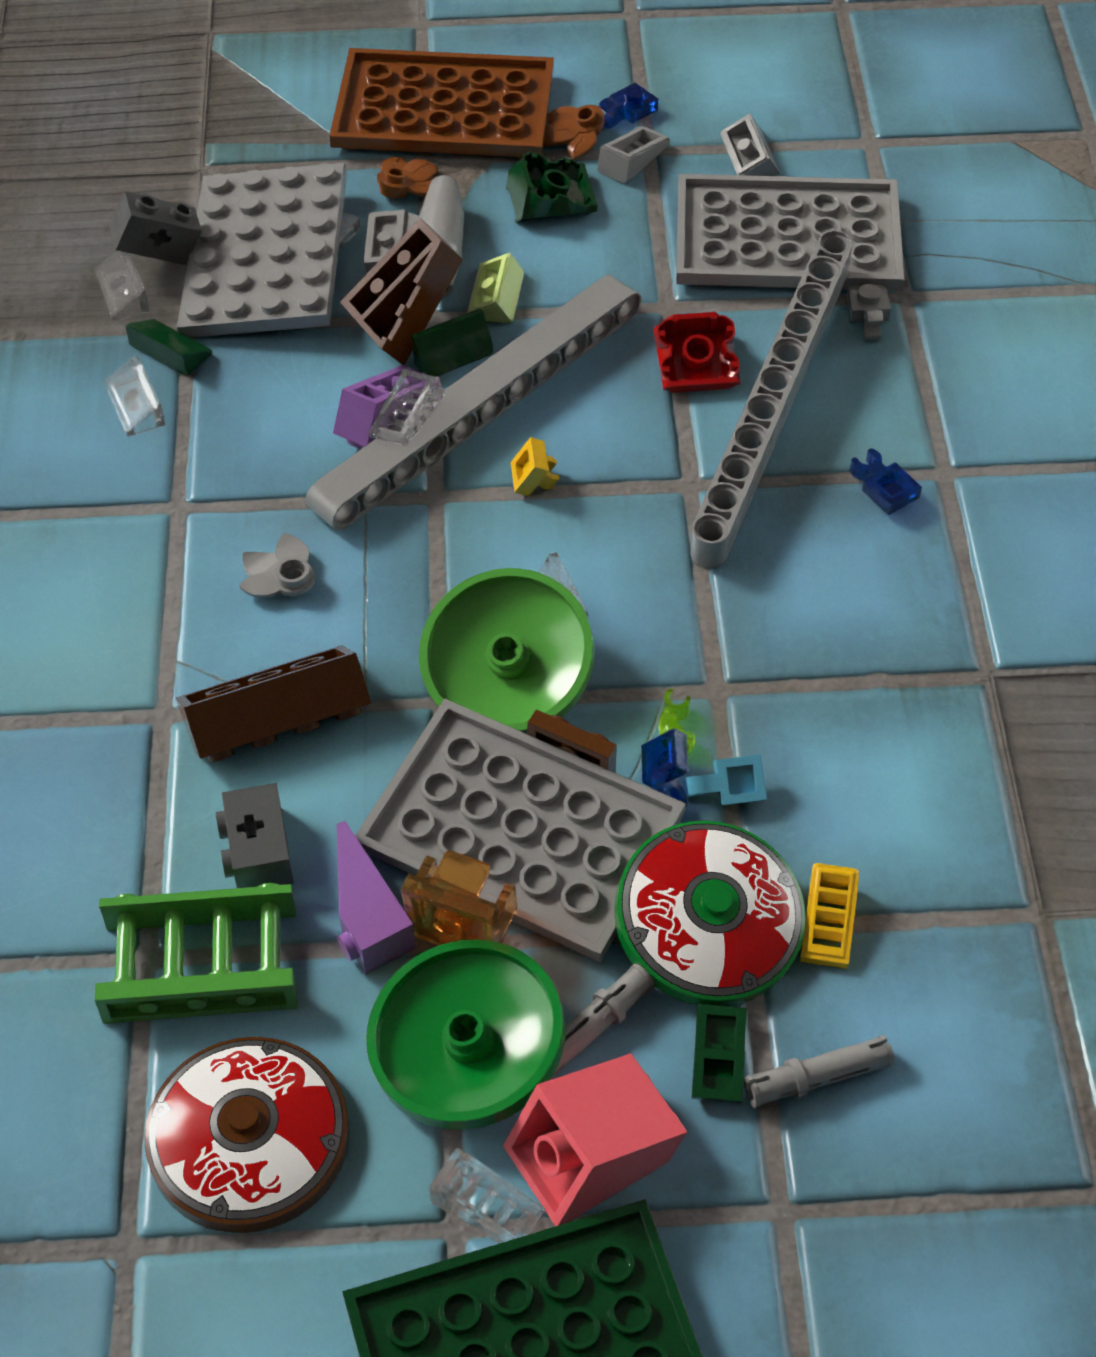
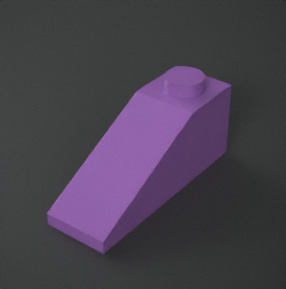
M401 365L343 388L333 434L347 439V443L353 447L364 448L406 418L431 390L436 378Z
M344 820L337 824L339 917L342 934L337 936V940L347 960L351 962L356 959L364 973L367 974L415 949L414 928L406 912Z

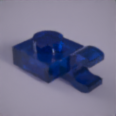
M635 82L611 94L609 98H605L599 103V107L607 112L604 115L605 122L603 126L610 129L624 119L633 124L658 111L659 99Z
M673 728L641 745L642 783L653 790L685 803L687 807V796L678 780L679 777L688 773L687 735Z

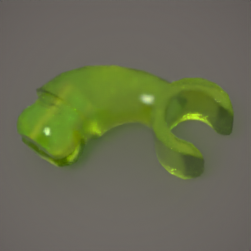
M670 688L665 692L663 710L659 718L660 737L665 746L672 752L678 751L682 755L690 754L694 747L696 736L693 732L685 731L677 721H681L688 716L691 698L687 695L684 703L679 705L673 704L674 689Z

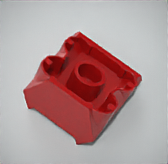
M717 312L673 314L653 328L663 390L673 393L729 389L741 384L739 359L735 354L733 344L735 325L729 317L719 315Z

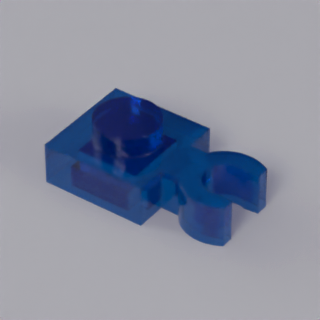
M873 448L867 450L866 462L868 464L861 463L856 457L851 459L850 473L856 479L864 481L862 491L888 516L920 498L922 486L896 462L887 467L882 464V456L877 450Z

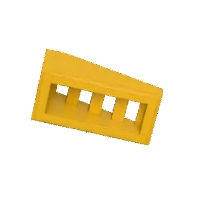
M822 863L813 864L800 962L848 969L860 874L858 869ZM822 902L845 906V909L817 905V903ZM815 921L841 924L843 927L836 928L816 925ZM813 938L841 942L839 948L813 944L812 941Z

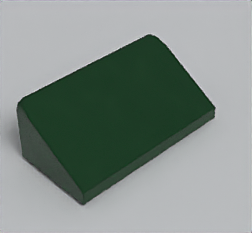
M481 308L412 335L414 364L420 372L434 378L494 353L485 315Z
M156 319L132 322L125 327L129 345L186 376L212 355L210 348L182 333H178V331Z

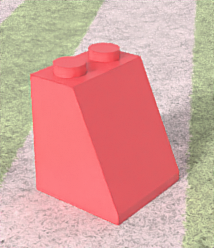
M630 1053L537 1084L503 1147L554 1225L558 1226L570 1222L668 1163L687 1134V1130L656 1089L648 1074L644 1072Z

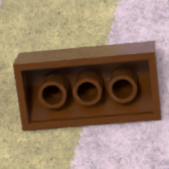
M342 645L176 697L195 753L200 759L208 757L209 762L219 761L234 755L233 748L251 743L252 748L271 744L278 740L276 734L293 729L294 734L314 730L320 727L319 720L334 715L336 720L352 718L362 713L360 707L371 704L357 653Z

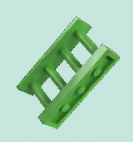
M264 883L258 887L141 896L120 894L115 898L99 899V908L107 931L117 930L115 979L111 982L95 983L94 1001L103 1024L298 1009L297 987L293 968H280V918L296 917V905L291 884ZM261 919V968L257 971L232 972V922ZM213 923L212 972L207 975L184 976V925ZM165 927L164 975L155 979L135 980L136 929Z

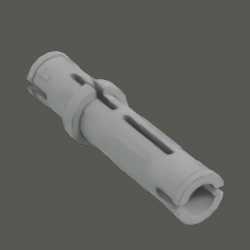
M633 964L607 990L599 989L592 997L593 1002L566 1024L563 1053L551 1080L612 1024L619 1025L627 1017L626 1011L646 993L655 988L652 977L643 967Z
M881 1035L877 1038L823 1053L809 1059L799 1061L795 1057L785 1060L784 1066L763 1073L745 1076L744 1088L753 1108L790 1096L798 1099L808 1096V1091L817 1087L893 1066L894 1054L891 1044L887 1043L886 1036Z

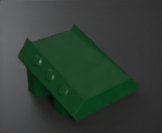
M527 152L523 155L522 160L508 171L506 189H509L516 214L515 222L597 212L598 205L584 163H578L568 158H560L556 162H549L541 154Z

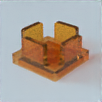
M448 850L445 852L439 866H437L436 858L427 855L416 875L408 873L401 887V894L405 912L413 923L414 936L416 938L436 945L472 939L503 943L504 935L518 906L516 888L514 885L505 883L496 903L479 898L490 874V865Z

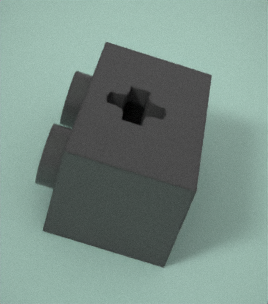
M126 191L109 226L115 250L182 265L187 264L189 254L192 253L202 232L195 207L182 202L173 203L156 199L148 194L139 195Z
M277 783L222 792L224 811L216 812V820L220 839L228 838L230 849L221 850L225 878L234 877L237 888L258 887L264 883L294 884Z

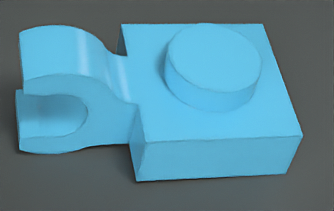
M761 754L718 759L713 761L715 774L691 776L682 779L685 797L718 793L719 806L767 800Z

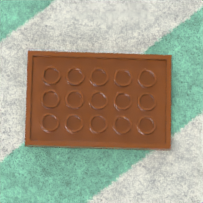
M349 48L329 135L330 147L350 150L369 149L521 158L525 153L533 152L543 156L545 129L554 73V57Z

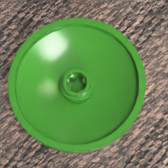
M502 568L485 571L464 580L452 588L437 603L429 615L423 628L419 645L421 676L429 695L437 707L440 706L445 698L527 735V722L535 710L550 716L563 717L575 706L588 685L595 657L593 633L587 615L576 597L553 578L536 571L521 568Z

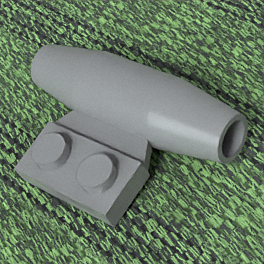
M442 175L435 177L431 181L420 215L405 212V209L369 213L364 254L366 274L419 218L435 230L462 258L464 212L459 185L454 178ZM457 272L442 298L447 297L451 293Z

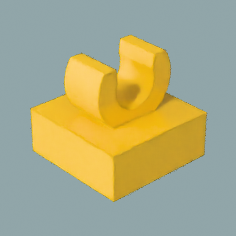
M530 437L510 462L515 493L529 497L537 486L549 490L559 480V475L550 473L557 464V460L546 454L545 442Z

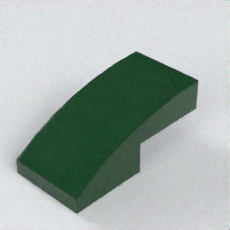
M698 1004L691 1099L742 1103L747 1008Z

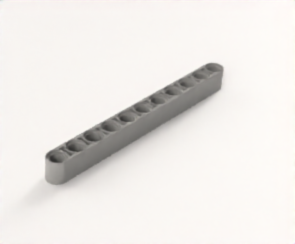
M830 230L819 237L693 522L690 555L692 560L703 568L719 567L726 561L847 278L853 241L843 231Z
M612 275L600 278L317 480L307 492L305 497L306 506L334 529L343 530L630 321L641 305V295Z

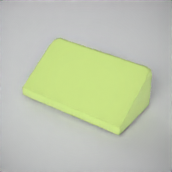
M511 253L479 264L467 313L481 308L486 321L513 322L524 271Z

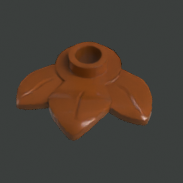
M584 105L579 108L563 106L552 110L547 116L549 124L545 129L544 147L567 144L570 157L574 161L581 158L596 145L597 135L603 130L605 116L602 109L596 105Z
M401 157L388 158L380 166L381 172L377 175V184L382 195L393 199L404 198L408 192L418 196H426L431 180L438 173V167L434 163L422 159H414L407 163Z

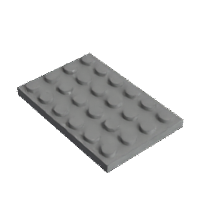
M322 163L313 166L285 167L261 171L251 170L248 172L218 173L203 176L197 209L202 232L192 253L189 254L177 322L178 333L194 338L330 326L347 181L345 163Z
M679 174L676 284L797 288L819 237L826 231L840 230L847 233L853 241L849 271L842 287L843 290H847L848 285L874 284L886 285L887 290L903 291L904 266L897 180Z
M444 698L355 836L367 854L601 963L617 935L614 915L615 896L620 878L628 861L635 851L650 837L661 830L679 824L685 814L686 804Z

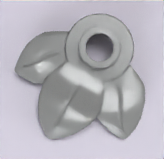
M284 533L277 543L275 553L243 552V565L249 577L242 581L240 589L248 595L258 598H267L277 594L294 597L307 593L315 583L314 570L308 564L310 556L308 547L295 536Z

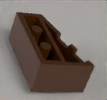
M419 218L340 303L383 351L400 364L405 365L413 351L412 335L425 330L463 259L435 230Z

